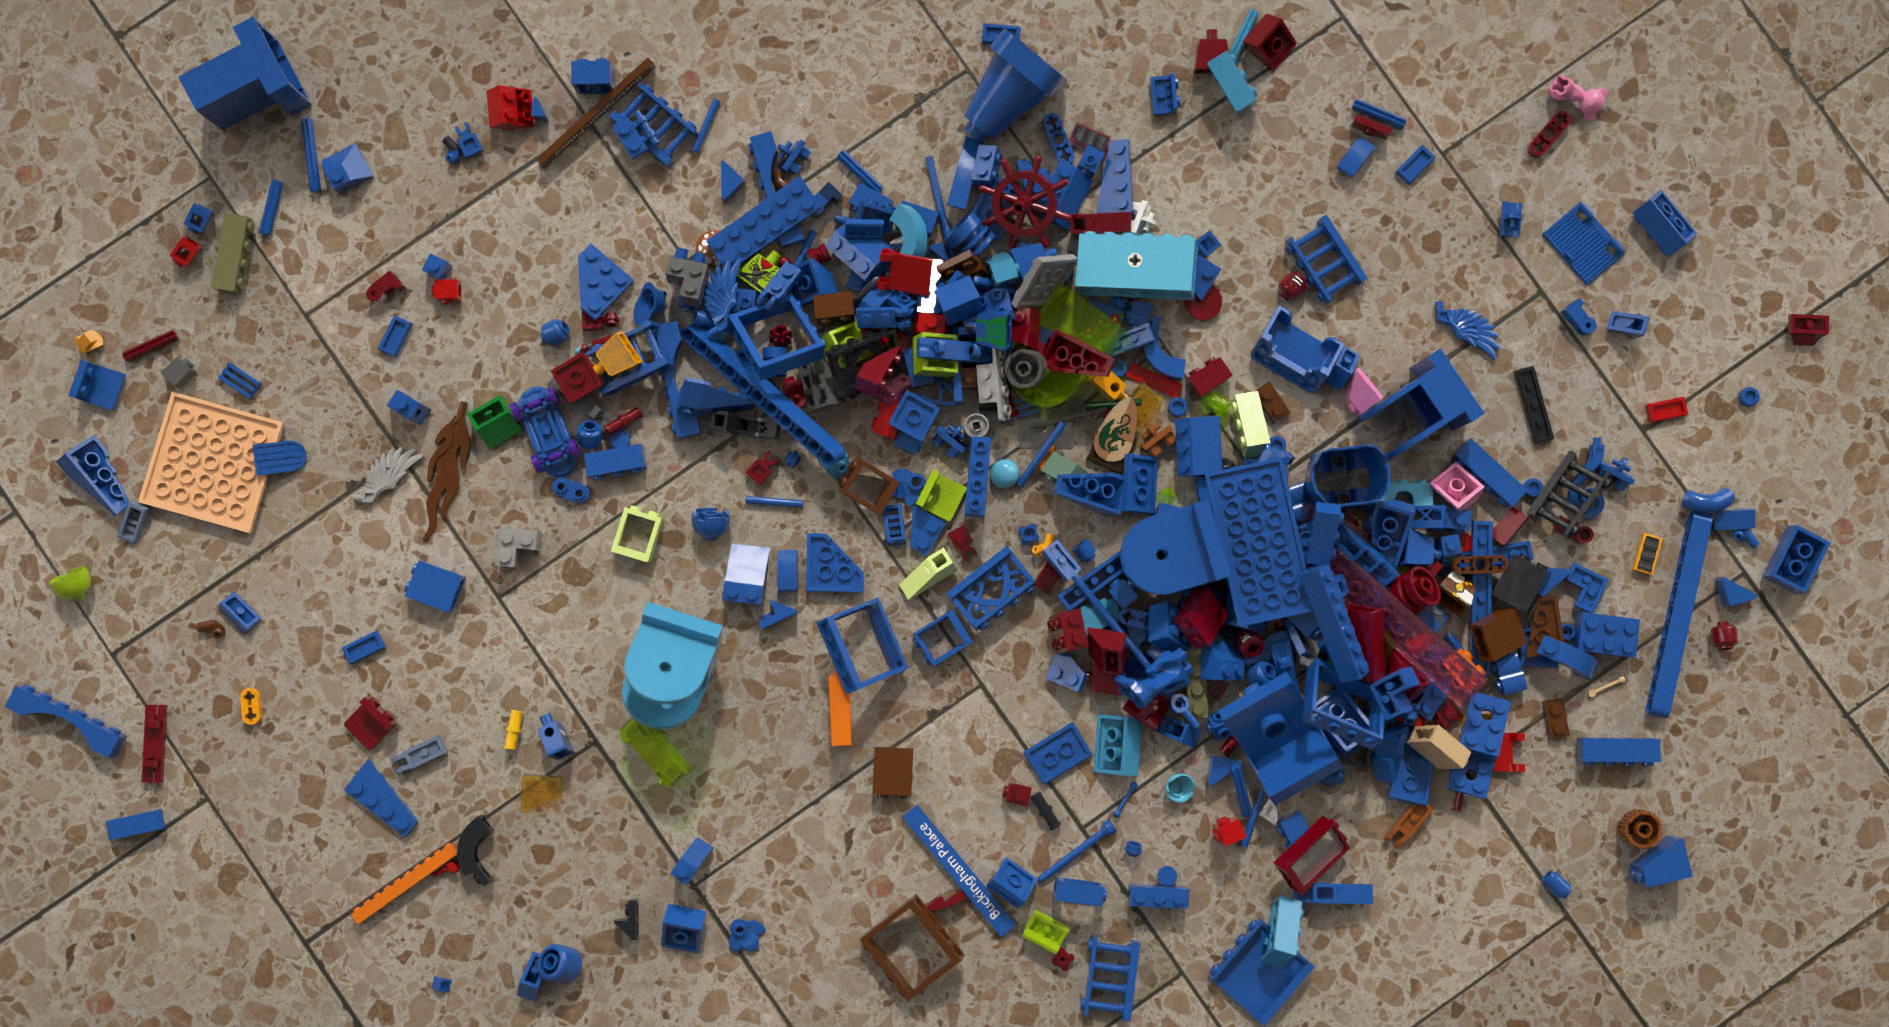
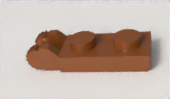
M1410 804L1384 838L1387 841L1391 840L1399 830L1403 835L1396 840L1394 847L1396 849L1400 848L1408 838L1410 839L1434 809L1429 804L1426 807Z

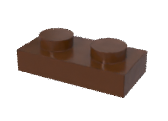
M1270 381L1255 390L1258 391L1261 406L1273 424L1291 413Z
M1563 698L1542 701L1549 739L1570 736Z

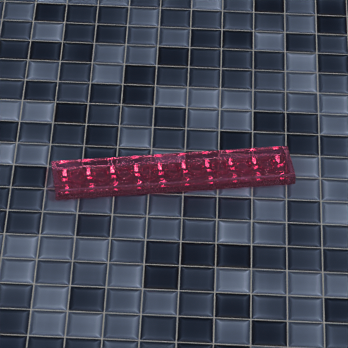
M1339 548L1336 550L1335 559L1330 561V569L1334 576L1344 575L1349 592L1342 599L1343 603L1346 605L1354 604L1383 609L1384 630L1387 629L1396 645V650L1462 708L1489 680L1358 563L1353 562Z

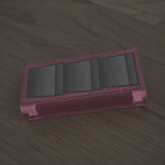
M1076 122L1069 141L1084 148L1090 145L1105 152L1111 137Z

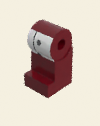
M389 270L367 289L366 297L373 303L381 304L394 290L401 292L406 287L397 275Z

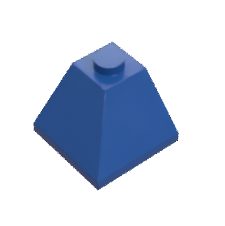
M356 143L322 160L324 172L333 189L339 194L374 177Z

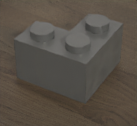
M670 256L665 273L668 283L682 286L679 296L683 305L700 308L710 275L708 264Z

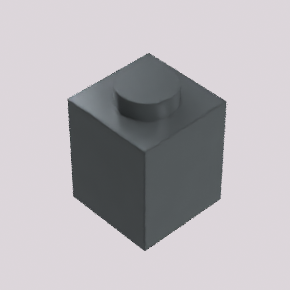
M176 357L161 374L173 386L182 388L197 371L193 369L195 365L189 359Z

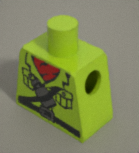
M773 249L766 258L758 253L738 272L737 276L761 293L779 271L775 264L781 255Z

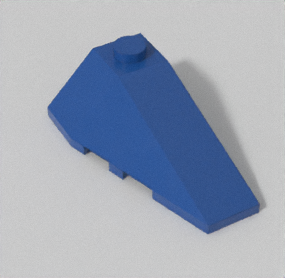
M93 435L66 452L56 462L70 479L115 516L127 508L129 500L122 484L118 482L115 475L116 470L109 461L107 449Z

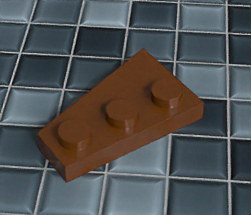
M1557 595L1539 597L1535 603L1526 658L1541 656L1537 654V651L1545 635L1562 643L1564 642Z

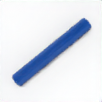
M303 118L301 124L309 190L316 193L321 191L313 120L311 118Z

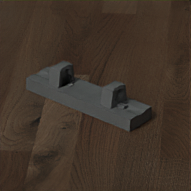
M553 376L546 385L549 388L554 387L557 394L569 403ZM589 395L570 404L588 420L598 423L604 433H607L604 425L617 419Z

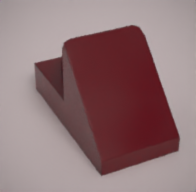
M1049 561L1046 562L1035 580L1037 583L1035 586L1048 595L1061 577Z

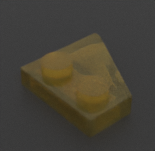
M523 774L521 792L522 813L562 796V776Z

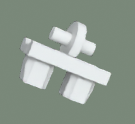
M1142 200L1141 203L1133 202L1136 218L1131 220V231L1128 232L1133 233L1134 236H1141L1143 230L1148 232L1150 226L1156 227L1157 222L1153 220L1155 214L1150 212L1152 207L1148 205V201Z

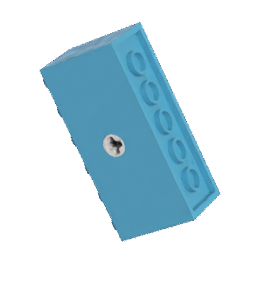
M1086 231L1085 234H1079L1075 287L1080 296L1194 300L1198 255L1196 239L1192 238L1191 235L1173 237L1171 234L1154 236L1150 233H1144L1142 236H1134L1133 233L1115 235L1113 232L1096 234V232Z

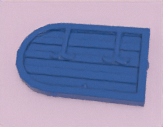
M284 440L252 445L257 476L291 472L301 468L306 461L305 448L296 441Z

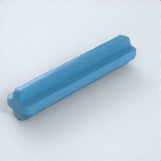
M1249 10L1230 49L1229 55L1233 53L1236 59L1244 46L1243 40L1250 33L1259 15L1257 10Z

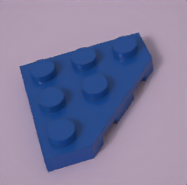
M591 243L578 256L581 310L596 322L634 283V279Z
M807 533L806 591L864 592V572L827 534Z

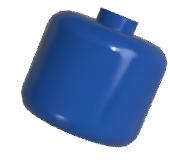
M561 944L547 946L541 952L538 959L539 974L543 979L554 983L569 984L575 981L582 969L580 953L572 947Z

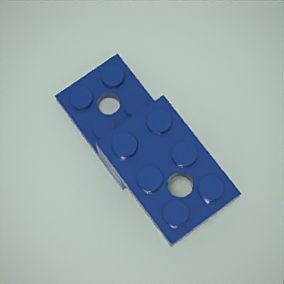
M1472 691L1463 730L1458 738V741L1471 754L1463 768L1451 769L1447 790L1483 800L1486 799L1494 762L1499 757L1511 701ZM1489 711L1492 714V719L1485 720L1482 717V712ZM1473 771L1476 775L1475 780H1468L1465 772Z

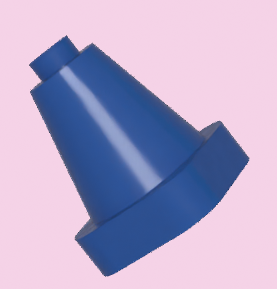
M1005 28L990 46L995 53L964 114L969 122L963 129L980 143L986 136L994 140L1047 96L1054 99L1068 82L1064 76Z

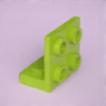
M933 469L916 502V506L950 522L967 488L940 475V472Z

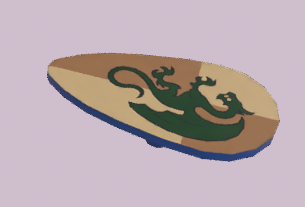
M1132 397L1122 399L1111 409L1095 435V451L1099 457L1106 461H1119L1131 450L1137 424V408Z

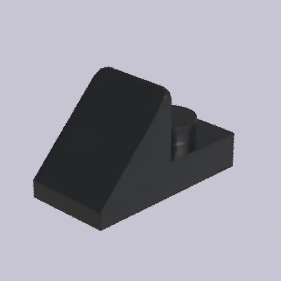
M639 898L630 899L628 904H625V916H628V918L613 920L632 940L639 938Z

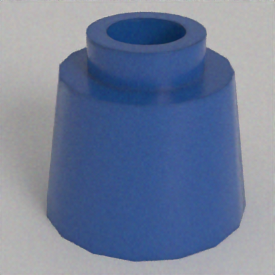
M1088 537L1071 550L1081 561H1086L1087 563L1096 556L1094 554L1096 550Z

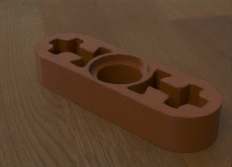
M1502 555L1462 556L1454 558L1451 562V568L1457 574L1502 573L1507 570L1509 565L1507 558ZM1478 559H1481L1484 562V568L1482 570H1478L1475 567V563ZM1498 560L1502 562V566H1499V569L1498 566H1490V562H1498ZM1460 562L1470 563V567H1462L1461 569L1457 567V564Z

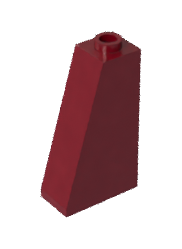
M1354 604L1346 605L1350 622L1354 627L1358 643L1361 645V651L1368 664L1369 673L1361 678V680H1366V683H1375L1386 677L1383 609Z

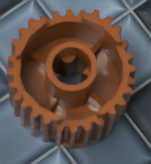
M1631 809L1627 811V814L1624 813V817L1621 816L1622 820H1619L1617 823V831L1621 835L1620 838L1631 847L1650 849V847L1654 848L1655 845H1658V842H1661L1660 834H1662L1661 830L1663 828L1660 826H1662V821L1658 820L1659 817L1650 811Z

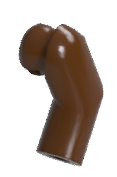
M782 170L773 171L775 187L777 190H780L789 182L783 179Z
M216 620L196 624L198 632L209 630L214 634L215 638H221L225 634L224 626Z

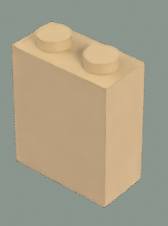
M1439 725L1415 726L1406 742L1438 769H1461L1467 764L1471 754L1466 747Z

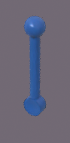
M1136 782L1130 783V789L1118 809L1113 812L1114 817H1120V811L1132 791L1138 787Z

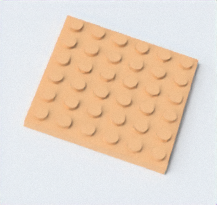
M172 392L138 502L252 533L269 474L257 476L252 445L279 442L285 423Z

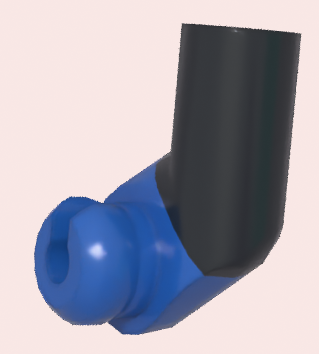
M446 136L442 140V143L449 149L448 156L445 159L448 163L455 164L459 161L460 147L450 136Z

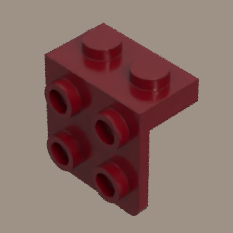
M1081 608L1049 616L1047 626L1048 630L1052 633L1051 645L1056 654L1089 647Z
M369 696L364 697L359 702L361 706L344 722V726L368 750H371L398 723L394 720V715L388 710L385 711L375 697Z

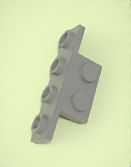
M992 348L993 363L976 365L979 403L997 402L998 420L1007 421L1010 420L1011 407L1008 399L1010 391L1007 386V375L1004 371L1006 351Z

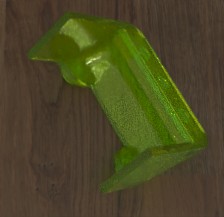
M632 717L619 729L620 734L618 736L625 744L629 743L659 777L657 781L664 788L666 786L669 788L674 787L697 766L695 763L690 765L659 729L642 725Z

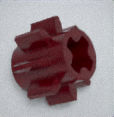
M783 325L774 327L773 330H770L769 343H774V347L786 348L789 344H792V331H787V327Z

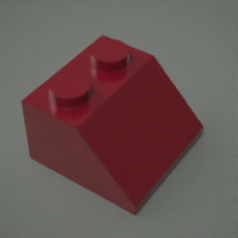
M1268 13L1264 15L1243 40L1249 52L1271 71H1274L1297 44L1282 18Z

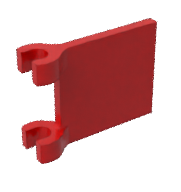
M883 248L880 253V261H891L890 279L880 276V279L877 281V289H893L929 296L933 259L896 253L891 249Z
M1504 733L1499 757L1494 762L1493 771L1525 772V764L1513 763V741H1525V733Z

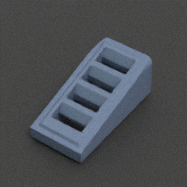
M138 500L129 501L117 537L136 544L152 506L140 503ZM132 515L139 517V520L132 518ZM129 522L132 523V524H134V525H137L136 528L133 527V526L128 525ZM125 530L134 532V535L126 533Z

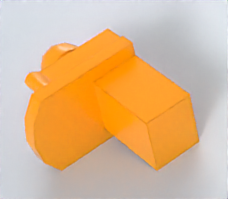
M92 330L76 337L74 341L79 351L83 354L98 349L103 345L102 337Z

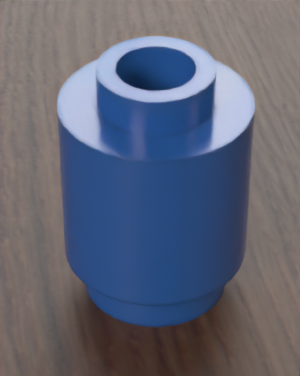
M1550 870L1541 879L1544 883L1543 886L1557 899H1564L1571 893V884L1558 872Z

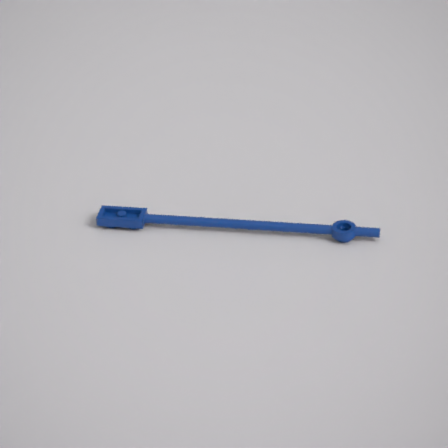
M1058 539L1044 549L1041 553L1063 580L1067 582L1069 579H1072L1114 631L1125 633L1077 573L1081 570V567ZM1127 635L1128 649L1147 670L1151 663ZM1174 692L1166 694L1169 698L1168 706L1171 712L1182 714L1191 726L1196 729L1200 723L1188 710V698L1183 694H1175ZM1175 702L1179 703V708L1176 707Z

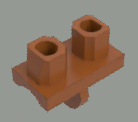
M1158 423L1153 427L1150 424L1145 425L1147 432L1143 434V437L1147 439L1149 436H1152V438L1143 444L1141 449L1143 451L1146 450L1152 457H1155L1162 451L1157 445V441L1162 439L1167 447L1174 443L1176 438L1171 432L1173 430L1171 425L1164 428L1158 434L1156 431L1161 428Z

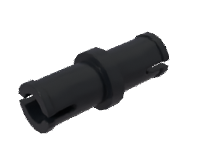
M1041 791L1033 794L1030 799L1039 810L1038 814L1040 817L1043 816L1050 830L1059 827L1061 822H1059L1052 811L1053 807L1048 805Z

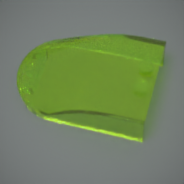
M1063 284L1057 286L1040 310L1041 326L1051 331L1057 329L1067 332L1108 355L1126 331L1114 320ZM1017 343L1012 353L1017 350L1028 349L1029 347ZM1027 366L1023 367V369H1025L1026 372L1029 371V368ZM1047 368V375L1040 385L1031 388H1019L1014 385L1012 387L1020 398L1032 405L1053 407L1069 400L1091 375L1054 372Z

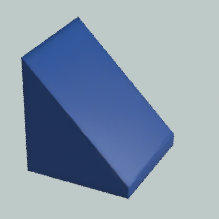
M434 976L432 989L439 992H449L452 980Z

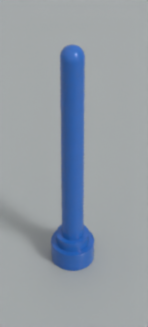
M1107 819L1102 823L1103 825L1098 832L1040 874L1038 880L1044 882L1105 835L1112 836L1115 834L1117 829Z

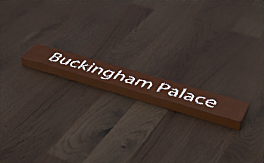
M649 57L646 58L536 158L538 163L545 169L656 68Z

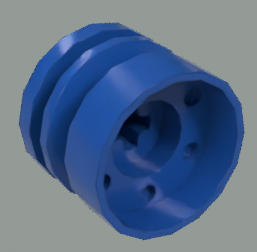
M971 211L954 226L944 240L952 248H956L961 244L962 248L958 254L970 249L975 255L979 256L990 245L995 233L990 231L984 236L988 226L985 225L978 230L977 226L981 219Z

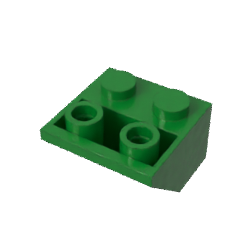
M501 395L467 413L476 432L489 449L496 447L523 431L519 422L514 418L507 400Z

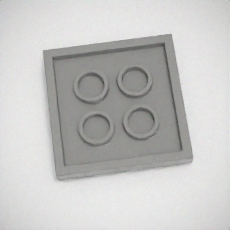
M1074 254L1037 257L1033 261L1028 274L1023 278L1020 288L1015 292L1011 304L1015 308L1052 304L1078 258Z

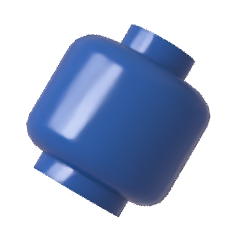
M556 318L542 325L540 337L545 344L548 343L550 346L555 347L568 340L570 329L565 321Z
M587 420L578 426L577 443L581 447L593 449L601 444L602 428L598 423Z
M1260 661L1249 667L1247 678L1251 685L1257 682L1262 686L1276 678V671L1272 664Z

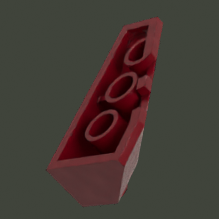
M1054 329L1043 354V357L1047 360V368L1054 372L1102 377L1109 376L1116 361L1115 358L1083 340L1057 329Z

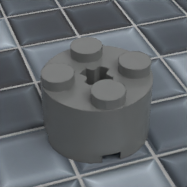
M1017 350L1007 358L1004 371L1012 385L1019 388L1035 387L1040 385L1047 375V360L1036 350ZM1024 366H1027L1029 368L1028 372H1026V370L1023 369Z

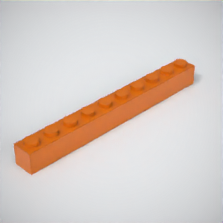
M449 842L443 846L444 849L442 851L439 849L433 853L434 856L432 858L429 856L422 865H416L412 872H406L402 879L398 878L393 882L392 886L388 885L385 887L381 894L378 892L371 901L370 899L363 903L364 906L355 908L351 916L357 925L457 856L456 844H450Z

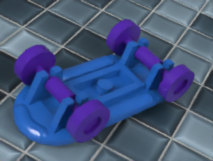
M537 386L529 388L521 395L518 404L516 402L510 403V408L516 421H523L535 455L530 456L537 474L545 471L551 476L562 477L573 471L577 464V458L581 457V453L574 439L571 440L558 407L560 400L554 387L548 389Z

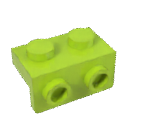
M1035 909L1025 926L1022 936L1029 942L1043 947L1046 951L1057 954L1070 927Z

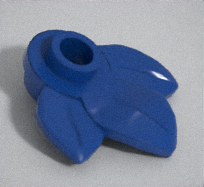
M908 469L893 471L894 479L900 483L892 496L895 498H905L907 506L915 504L926 484L924 476L919 473L912 474ZM916 479L919 480L920 485L914 486L913 481Z
M735 919L729 928L731 933L729 945L735 953L742 947L748 951H757L759 948L757 936L763 934L766 929L756 920ZM739 926L743 927V930L740 932L736 931V928Z

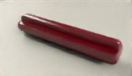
M170 330L122 352V356L125 361H132L178 340V335L174 330Z

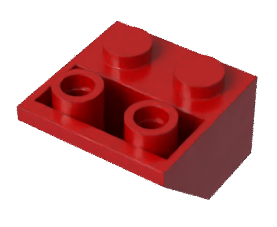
M498 85L486 91L490 128L514 130L535 127L534 118L531 115L532 92L530 89Z

